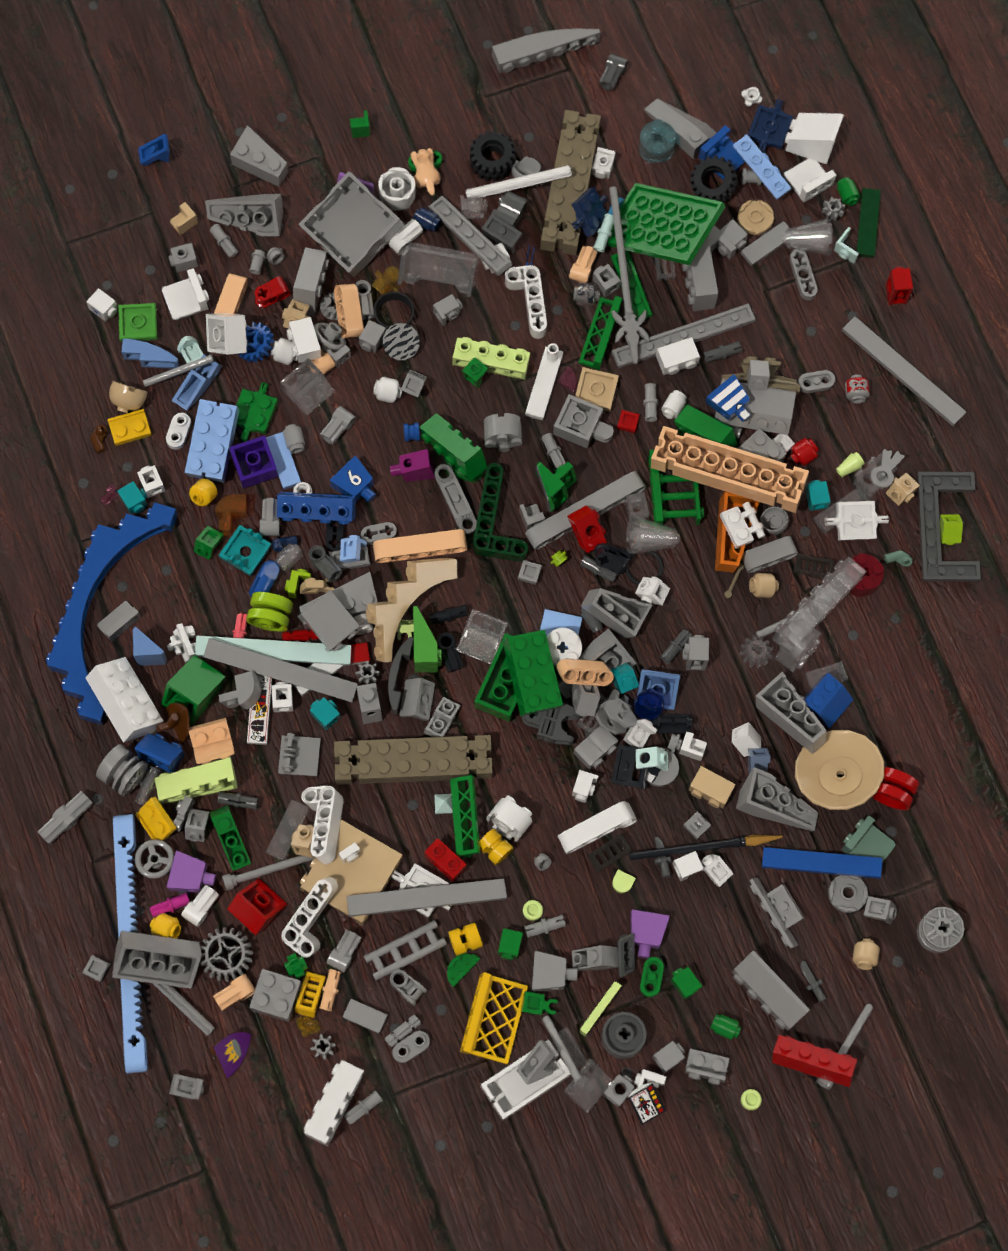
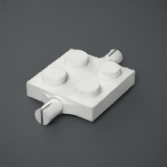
M875 501L837 502L836 518H825V521H832L826 522V526L836 525L838 541L877 539V525L880 523L888 524L889 520H881L889 519L888 515L877 516Z
M414 864L410 872L405 876L396 870L391 875V878L400 882L399 890L449 885L445 880L417 864ZM443 906V908L447 909L448 911L450 910V907H452ZM436 907L416 909L415 911L429 918Z

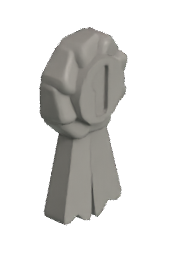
M884 449L882 451L881 466L875 467L870 475L873 486L880 489L889 487L894 480L892 470L905 456L900 455L899 451H897L893 458L890 459L892 450L887 451Z

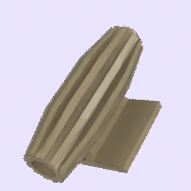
M746 357V359L739 363V367H742L744 372L734 374L739 382L747 383L750 360H757L758 357ZM776 358L757 360L769 362L770 378L767 387L796 392V395H799L800 384L797 383L796 379L774 375L778 367L781 366V362L776 361ZM733 374L722 375L721 381L722 379L727 380Z

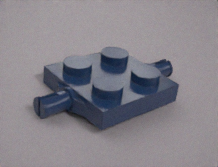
M777 99L774 108L759 105L748 136L751 140L760 143L759 149L762 153L765 152L767 146L782 149L793 119L792 115L781 111L784 103L783 100Z
M594 187L588 188L572 203L577 218L572 223L574 229H578L581 226L586 237L592 236L601 228L605 214H607L603 208L607 198L604 195L599 197Z

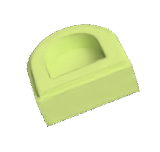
M618 869L612 881L613 888L618 893H626L631 889L636 878Z

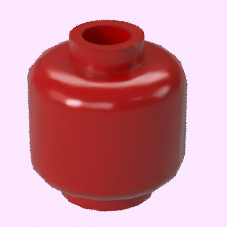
M802 438L791 447L793 453L790 456L796 464L800 462L803 466H806L818 457L817 452L819 449L811 438L809 440Z

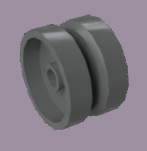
M620 1012L614 1014L606 1021L602 1029L601 1042L603 1048L616 1059L625 1060L633 1058L640 1052L646 1042L647 1032L645 1025L639 1017L632 1013ZM625 1033L627 1035L626 1040H623V1037L619 1035Z

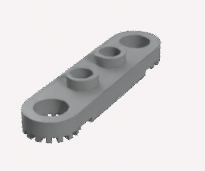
M441 464L435 469L434 473L437 484L458 529L464 530L466 535L472 534L476 529L477 521L453 469L449 465ZM441 470H447L449 477L442 479L438 473ZM470 520L473 523V527L469 530L464 529L462 526L463 521Z

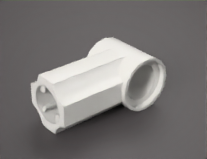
M412 219L387 244L398 255H401L408 249L410 243L423 232V229L416 220Z
M205 885L194 901H191L185 907L181 916L196 927H199L207 917L208 910L220 895Z

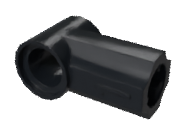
M450 633L441 634L438 637L437 646L438 649H441V655L447 672L450 673L462 669L463 664L455 644V638ZM444 639L450 640L451 645L449 647L442 646L441 641Z

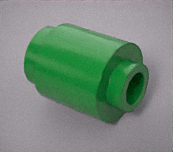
M849 177L839 180L837 182V191L843 203L849 206L856 204L860 194L854 181Z
M716 1014L710 1029L714 1030V1033L732 1040L733 1037H738L741 1027L738 1026L739 1021L723 1014L721 1016Z

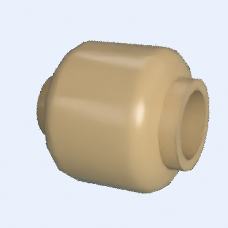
M756 573L749 581V590L757 598H771L779 588L778 581L771 573Z
M863 939L854 945L853 962L859 969L871 970L878 964L880 952L878 945L870 939Z

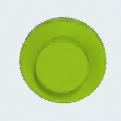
M559 550L551 556L553 560L550 563L556 567L568 558L567 552Z

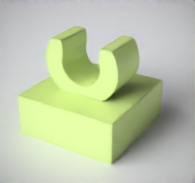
M401 620L396 631L398 640H401L402 633H407L408 638L412 637L414 621Z

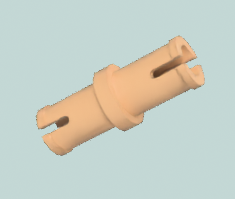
M329 969L326 985L322 989L324 993L319 1009L332 1011L335 994H338L339 991L337 986L341 974L340 971Z

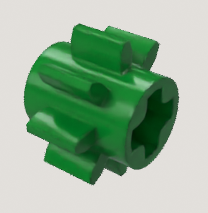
M295 953L287 956L288 962L284 963L289 976L295 975L296 979L304 976V970L308 969L303 956L297 957Z

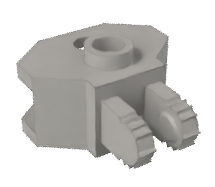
M615 689L610 693L609 699L596 709L595 718L600 726L615 735L624 734L627 728L636 726L637 719L631 710V705L628 704L629 698L626 695L619 699V691Z

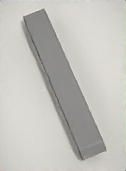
M633 471L533 526L525 532V535L535 550L541 549L573 531L567 518L569 514L587 505L592 510L595 509L600 516L641 493L646 486L638 473Z

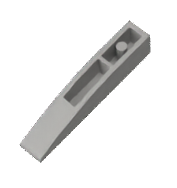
M561 29L526 35L492 46V57L499 73L510 72L515 68L526 67L536 61L541 62L552 56H560L568 51H576L586 45H594L599 42L600 31L599 29Z

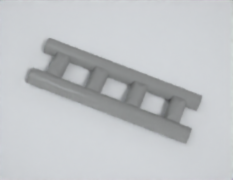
M435 920L363 956L366 963L373 961L377 972L373 973L375 981L447 945L445 939L438 940L433 929L438 927ZM426 933L431 944L420 949L415 938ZM408 943L413 953L402 958L398 947ZM391 952L395 963L384 967L380 956Z

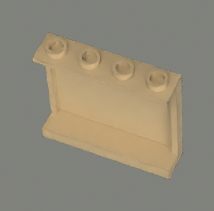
M341 820L334 860L329 864H322L314 858L310 865L312 869L309 874L305 873L300 881L301 891L310 893L319 880L326 877L334 878L337 881L338 888L328 902V905L349 916L346 897L383 892L394 870L398 868L402 861L403 855ZM353 843H356L360 848L359 857L351 863L348 861L343 863L339 853ZM325 884L326 888L324 889L323 892H325V891L328 890V889H327V886H328L327 884ZM369 915L351 918L363 926Z

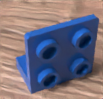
M726 125L700 148L698 157L700 160H707V156L713 158V155L718 156L719 159L723 157L731 163L735 171L745 163L733 148L734 142L729 138L731 129ZM714 172L724 181L725 178L722 174Z

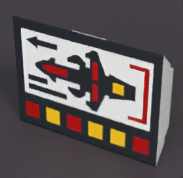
M647 1083L638 1087L628 1097L641 1125L666 1111L653 1083Z

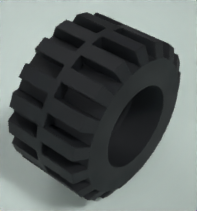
M486 131L485 135L479 134L478 139L475 138L470 147V166L473 168L474 174L478 173L480 179L484 177L485 181L492 179L493 182L498 178L503 180L504 175L506 177L510 175V171H512L513 164L515 163V148L513 141H510V137H504V133L500 132L497 134L496 131H492V133ZM493 151L499 153L502 157L496 161H489L483 155Z
M713 155V158L707 156L705 161L703 159L699 160L700 164L694 165V171H691L690 178L695 196L726 203L725 200H730L732 198L731 194L736 192L737 176L734 167L725 158L721 157L719 159L716 155ZM714 172L722 174L725 179L720 187L709 189L704 186L703 182L707 175Z

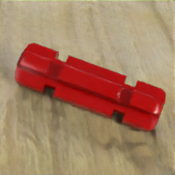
M308 629L292 631L293 633H290V631L282 633L283 641H306L309 638H312V640L319 639L312 630L308 631Z

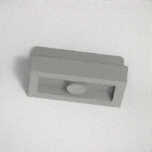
M124 601L100 621L97 626L113 642L137 622L141 616L135 607Z
M423 678L407 679L403 691L400 716L415 717L428 721L435 683Z

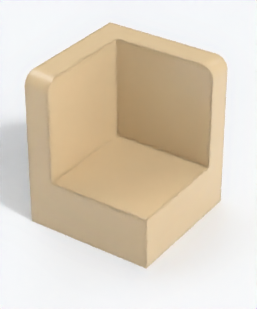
M186 202L179 206L181 213L170 220L171 225L180 235L198 223L196 214Z

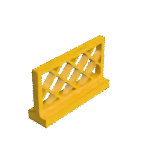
M485 972L481 973L460 1052L508 1064L521 1015L523 994L525 991L527 992L528 986L491 976V974ZM492 981L500 983L504 991L494 995L491 990ZM513 987L522 989L520 998L513 1001L508 992ZM506 993L511 1003L501 1008L496 997ZM494 1000L499 1010L489 1015L486 1004ZM512 1005L516 1015L511 1020H508L503 1010ZM500 1012L505 1023L496 1027L491 1017ZM488 1019L493 1030L484 1034L481 1029V1023ZM508 1025L511 1034L510 1037L503 1040L498 1029ZM496 1032L501 1042L491 1047L486 1036ZM484 1039L489 1048L483 1053L475 1051L476 1042ZM501 1044L506 1050L504 1059L497 1057L493 1051L494 1048Z

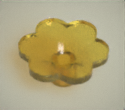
M309 1017L296 1020L297 1028L302 1031V1036L308 1037L309 1034L320 1031L319 1023L316 1020H311Z

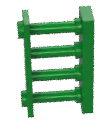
M649 450L648 460L654 527H662L663 520H666V518L695 517L696 525H700L701 518H704V508L700 507L698 483L692 481V492L664 493V491H661L660 485H663V483L687 482L691 480L675 475L659 474V470L651 468V458L654 450ZM693 499L694 509L673 511L662 509V503L667 500Z

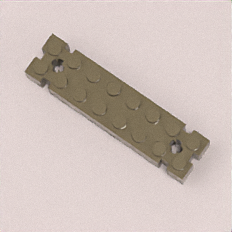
M565 110L554 169L568 165L571 168L572 175L552 180L540 250L555 252V248H560L564 254H577L581 226L578 229H574L572 223L577 219L572 203L589 188L600 127V115L587 113L586 117H581L579 112Z
M491 735L475 736L474 741H467V736L360 740L358 745L351 746L350 741L334 742L335 762H340V764H335L336 785L352 784L354 779H359L360 784L443 781L476 774V779L492 778V758H487V756H491ZM469 755H474L473 761L470 760ZM353 760H357V765L354 766L352 764Z

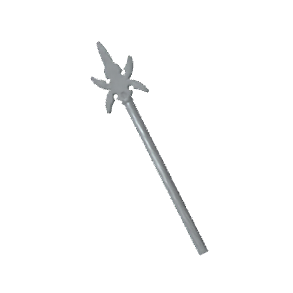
M610 187L625 316H623L625 321L614 310L611 312L614 320L622 326L616 334L615 342L619 341L624 332L627 333L625 338L629 344L633 364H636L638 361L637 343L639 341L637 332L646 342L650 341L646 331L639 326L645 320L646 310L638 318V321H635L636 315L633 314L617 187Z

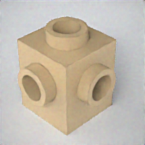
M292 299L288 308H285L282 314V319H284L283 327L289 329V322L309 318L310 316H307L310 305Z
M905 473L899 479L897 477L894 478L886 494L900 506L904 502L909 503L914 498V492L920 485L909 474Z
M299 824L297 831H294L291 846L295 854L310 858L314 857L311 854L314 826Z

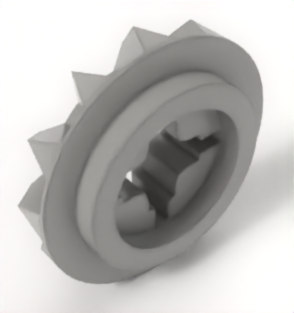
M328 292L325 297H322L320 310L326 318L338 320L336 309L330 307L332 306V300L335 302L334 293Z

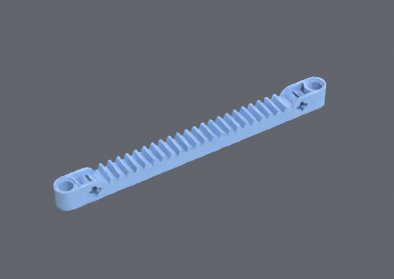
M134 814L113 816L118 937L121 931L138 932V929L135 927L138 922L134 919L137 917V913L133 911L137 909L136 904L133 903L137 901L133 895L136 893L133 887L136 885L133 880L135 874L132 872L135 870V867L131 864L135 860L130 856L136 849ZM127 840L129 844H126V848H123L121 844H124V841ZM121 979L126 1073L147 1072L146 1039L138 1032L139 1029L143 1028V1025L139 1023V1021L143 1020V1017L138 1014L142 1012V1009L138 1006L142 1004V1001L137 998L141 996V992L137 990L141 988V985L137 981ZM135 1037L140 1041L136 1043V1047L130 1043L134 1041Z

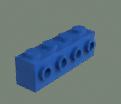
M280 492L277 495V517L282 518L284 521H293L294 518L301 519L302 522H312V519L320 520V523L338 521L339 524H350L355 519L356 496Z

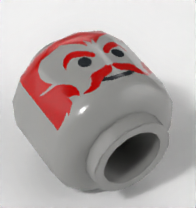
M861 375L851 376L845 382L846 398L854 404L865 402L870 396L869 381Z

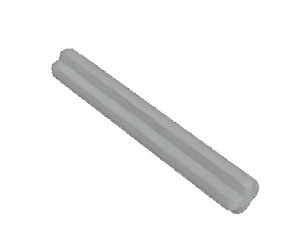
M153 983L207 1036L213 1033L215 1030L214 1026L172 986Z

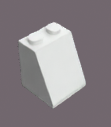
M799 113L797 119H793L791 122L790 130L792 132L787 133L784 142L787 143L786 151L827 164L843 119V114Z

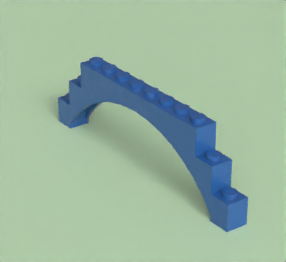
M154 502L153 507L148 509L147 519L126 513L125 518H122L119 523L120 530L98 524L97 529H94L91 534L92 543L90 547L86 548L85 562L79 567L78 581L74 582L72 586L73 595L71 599L67 600L65 606L66 614L60 619L59 633L54 636L52 642L54 647L46 658L49 670L67 675V677L63 678L61 684L65 695L83 700L79 702L77 707L78 715L83 720L103 725L107 715L86 680L88 671L84 656V628L91 600L105 575L122 556L139 543L165 531L172 532L178 516L175 508Z

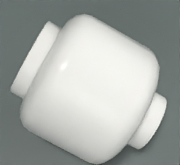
M284 338L274 341L273 349L270 353L273 355L274 361L290 365L293 360H297V357H294L291 346H294L292 341Z
M382 377L376 380L373 394L376 395L379 401L393 403L397 398L401 397L402 387H399L398 380Z

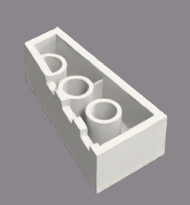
M343 1060L340 1064L336 1063L332 1071L334 1076L331 1082L327 1081L322 1091L324 1095L321 1101H317L313 1109L314 1114L311 1119H308L304 1127V1134L307 1137L327 1147L364 1075L363 1070Z

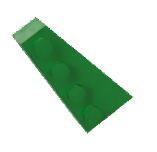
M437 413L419 427L422 433V440L426 444L430 443L433 446V450L439 456L442 454L447 464L451 467L454 466L462 478L466 477L471 482L488 468L482 449L478 445L474 447L473 442L468 437L464 439L459 430L455 429L453 431L451 424Z

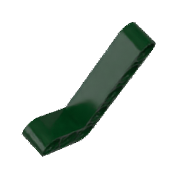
M492 463L486 469L473 549L480 556L522 562L528 555V545L525 541L493 535L503 481V468L498 463ZM496 471L500 475L493 477L490 473ZM494 489L496 493L488 494L487 490ZM489 506L492 507L493 510L491 512H486L484 508ZM483 524H487L490 526V528L484 530L480 526ZM479 542H485L487 544L483 548L477 546ZM503 545L505 549L499 551L496 549V546ZM517 548H522L524 552L522 554H518L514 550Z

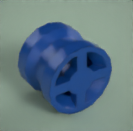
M414 423L413 425L404 424L405 442L410 440L420 441L419 423Z

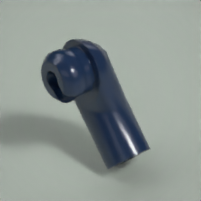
M296 535L276 538L272 541L273 550L276 552L282 551L283 547L298 545Z

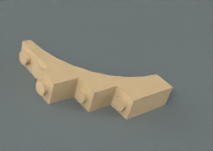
M447 557L407 561L406 575L408 580L387 582L386 596L388 601L367 604L366 618L368 623L375 624L373 633L376 640V647L374 648L376 660L392 662L393 642L403 615L418 596L430 587L443 581L457 578V559Z

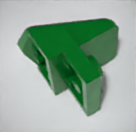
M541 462L536 465V476L539 478L547 502L548 512H552L554 509L557 510L569 498L567 489L577 481L574 467L567 462L565 465H560L555 474H553Z

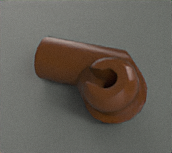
M98 425L90 437L98 454L105 451L102 441L106 435L107 428L104 425Z

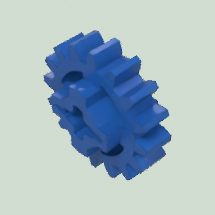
M253 322L252 327L247 324L246 353H239V356L249 363L251 360L257 363L258 358L262 361L263 355L269 356L267 351L273 349L270 344L274 343V340L271 338L274 334L262 323L257 325Z

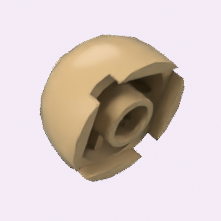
M112 381L109 397L111 402L118 406V411L128 413L129 410L135 411L144 404L148 392Z

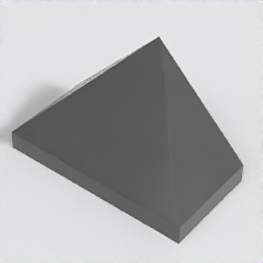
M632 933L619 939L616 945L620 977L635 970L634 934Z

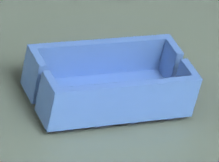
M199 400L185 468L187 476L205 479L206 477L210 481L225 483L231 455L229 447L233 445L240 411L237 406L220 403L219 406L217 402Z

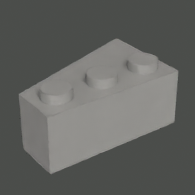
M305 248L293 287V300L310 305L307 315L315 316L318 300L321 296L322 284L325 282V270H328L330 260L327 259V251Z

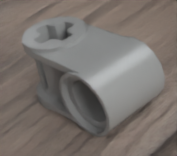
M395 970L390 975L391 986L412 1006H415L416 1000L423 993L427 992L419 982L403 970ZM402 975L405 979L404 983L400 985L395 984L393 981L394 976Z

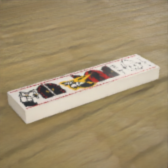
M257 674L260 676L261 695L257 703L250 708L247 744L267 745L272 678Z

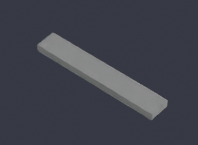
M441 196L428 206L429 210L439 215L442 222L497 276L512 266L511 261L444 196Z

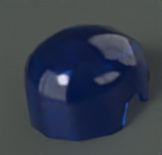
M650 688L642 690L634 701L635 713L642 719H656L665 706L663 695L659 691Z

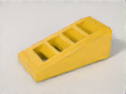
M306 972L295 1005V1013L311 1018L315 1017L326 976ZM309 980L318 982L319 985L310 984L308 982ZM307 988H308V989H312V990H315V991H317V992L314 993V992L306 991V989H307ZM304 996L313 998L314 1001L304 999Z

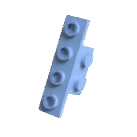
M747 134L733 144V148L776 199H779L791 190L789 184L781 176L779 169L769 162L768 156L760 151Z

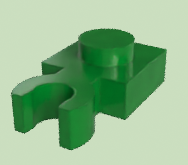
M525 991L521 1012L542 1015V1010H544L547 1014H556V1011L550 1010L549 1005L550 1003L556 1004L558 1001L556 999L544 1001L545 995Z

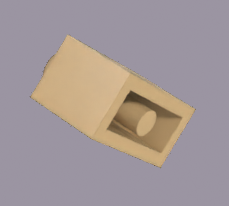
M701 766L689 787V791L698 799L704 798L708 800L711 806L723 808L736 784Z

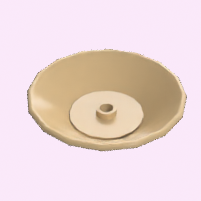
M831 730L826 732V742L814 754L805 747L802 748L795 762V779L801 793L813 804L829 810H848L864 804L877 793L884 779V760L878 747L866 736L850 730Z

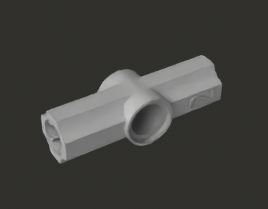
M80 791L68 804L62 805L53 813L52 819L39 829L38 834L50 845L64 831L70 830L78 822L79 817L93 805L92 801Z

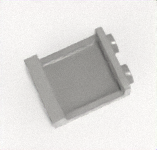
M331 590L297 616L302 622H306L325 645L327 652L331 649L335 652L343 645L341 641L346 637L348 640L357 633L355 629L359 627V624Z

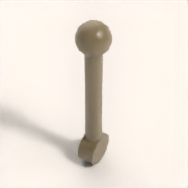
M740 563L737 567L738 570L728 591L724 593L726 599L732 596V590L739 574L745 568L743 563Z

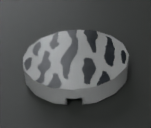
M396 323L390 326L383 336L385 352L396 360L411 358L419 348V335L417 331L406 323Z

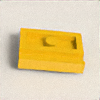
M144 409L107 419L115 446L152 436Z
M156 797L150 798L140 808V811L135 813L152 840L164 841L177 829Z

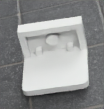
M194 268L187 270L188 279L162 288V293L173 320H179L208 310L206 301L209 300L206 290L202 291V278L200 274L196 275Z

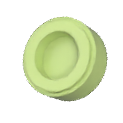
M531 900L525 903L523 915L527 920L536 921L542 916L543 908L538 901Z
M749 1089L741 1095L740 1101L745 1109L755 1110L761 1104V1096L756 1090Z

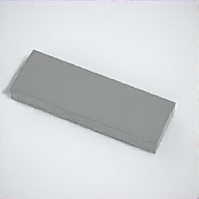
M783 221L741 250L740 254L752 267L794 238L795 234Z

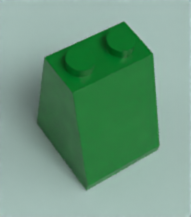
M194 655L167 682L161 705L164 708L175 702L188 708L189 725L193 726L222 689L226 676L208 665L203 659Z

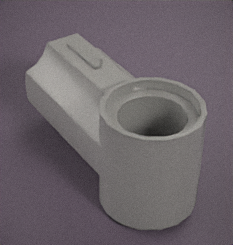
M360 280L355 284L358 291L360 289L367 290L364 294L358 292L362 320H370L374 318L371 286L367 281Z
M339 406L333 413L331 421L320 433V436L327 443L333 445L345 430L351 428L356 420V416L342 406Z
M275 498L263 499L262 519H260L261 536L280 535V519L277 517V499Z
M346 930L337 947L332 950L326 964L345 973L361 937L352 931Z

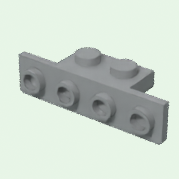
M758 877L749 880L752 884L750 885L751 890L762 901V908L772 917V925L781 932L783 943L787 947L789 946L790 949L799 946L789 928L804 919V916L786 886L782 884L767 893Z

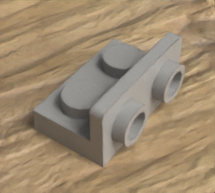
M689 1049L684 1073L689 1074L688 1077L691 1079L700 1080L702 1077L708 1079V1082L711 1084L720 1085V1082L724 1083L726 1081L729 1058Z

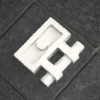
M750 502L743 504L745 511L742 513L737 506L721 512L719 515L735 549L753 542L752 534L754 533L757 534L759 539L765 536L762 523H759L755 515L757 512L754 507L752 508ZM749 518L752 527L748 528L744 519Z

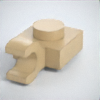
M308 578L299 586V593H326L329 590H334V587L330 588L327 586V583L331 582L326 578L324 580Z

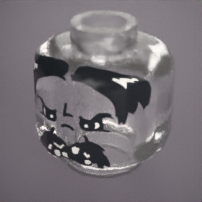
M580 282L578 286L574 287L573 301H576L578 306L593 307L595 301H599L600 290H596L597 287L594 283Z

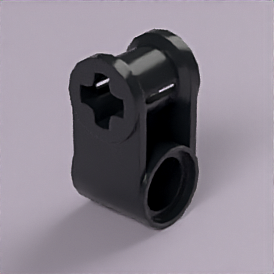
M600 543L594 548L596 564L618 574L624 573L632 558L628 551L605 543Z

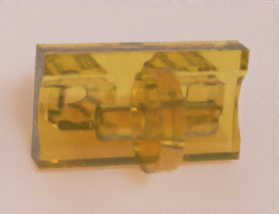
M388 267L384 274L377 270L375 275L378 278L372 284L381 294H385L391 290L397 291L399 289L394 284L400 278V271L396 267Z

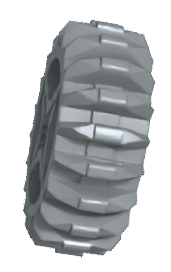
M223 927L222 934L216 929V936L213 937L211 933L208 934L211 939L210 941L203 939V943L207 946H200V950L205 952L201 953V959L205 960L201 961L200 965H208L204 972L208 973L211 971V978L218 974V981H221L222 976H225V981L229 982L230 975H232L233 979H236L235 974L237 972L240 976L244 974L241 970L242 968L249 970L245 962L252 963V959L247 956L253 955V951L247 950L252 947L251 943L244 944L248 940L247 936L240 939L242 936L241 931L234 935V928H231L230 932L227 933V928ZM224 939L234 940L240 946L228 947ZM218 942L219 951L210 957L211 949ZM222 946H224L225 950H227L229 953V963L227 959H225L223 956L224 950ZM242 952L240 962L234 967L233 958ZM224 962L228 970H220L214 967L212 963Z

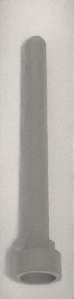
M300 855L235 876L229 873L223 875L222 878L226 891L234 889L237 883L308 862L315 857L310 858Z
M871 1004L865 1005L838 1054H847L873 1009ZM818 1078L816 1081L820 1086L828 1090L834 1084V1082Z

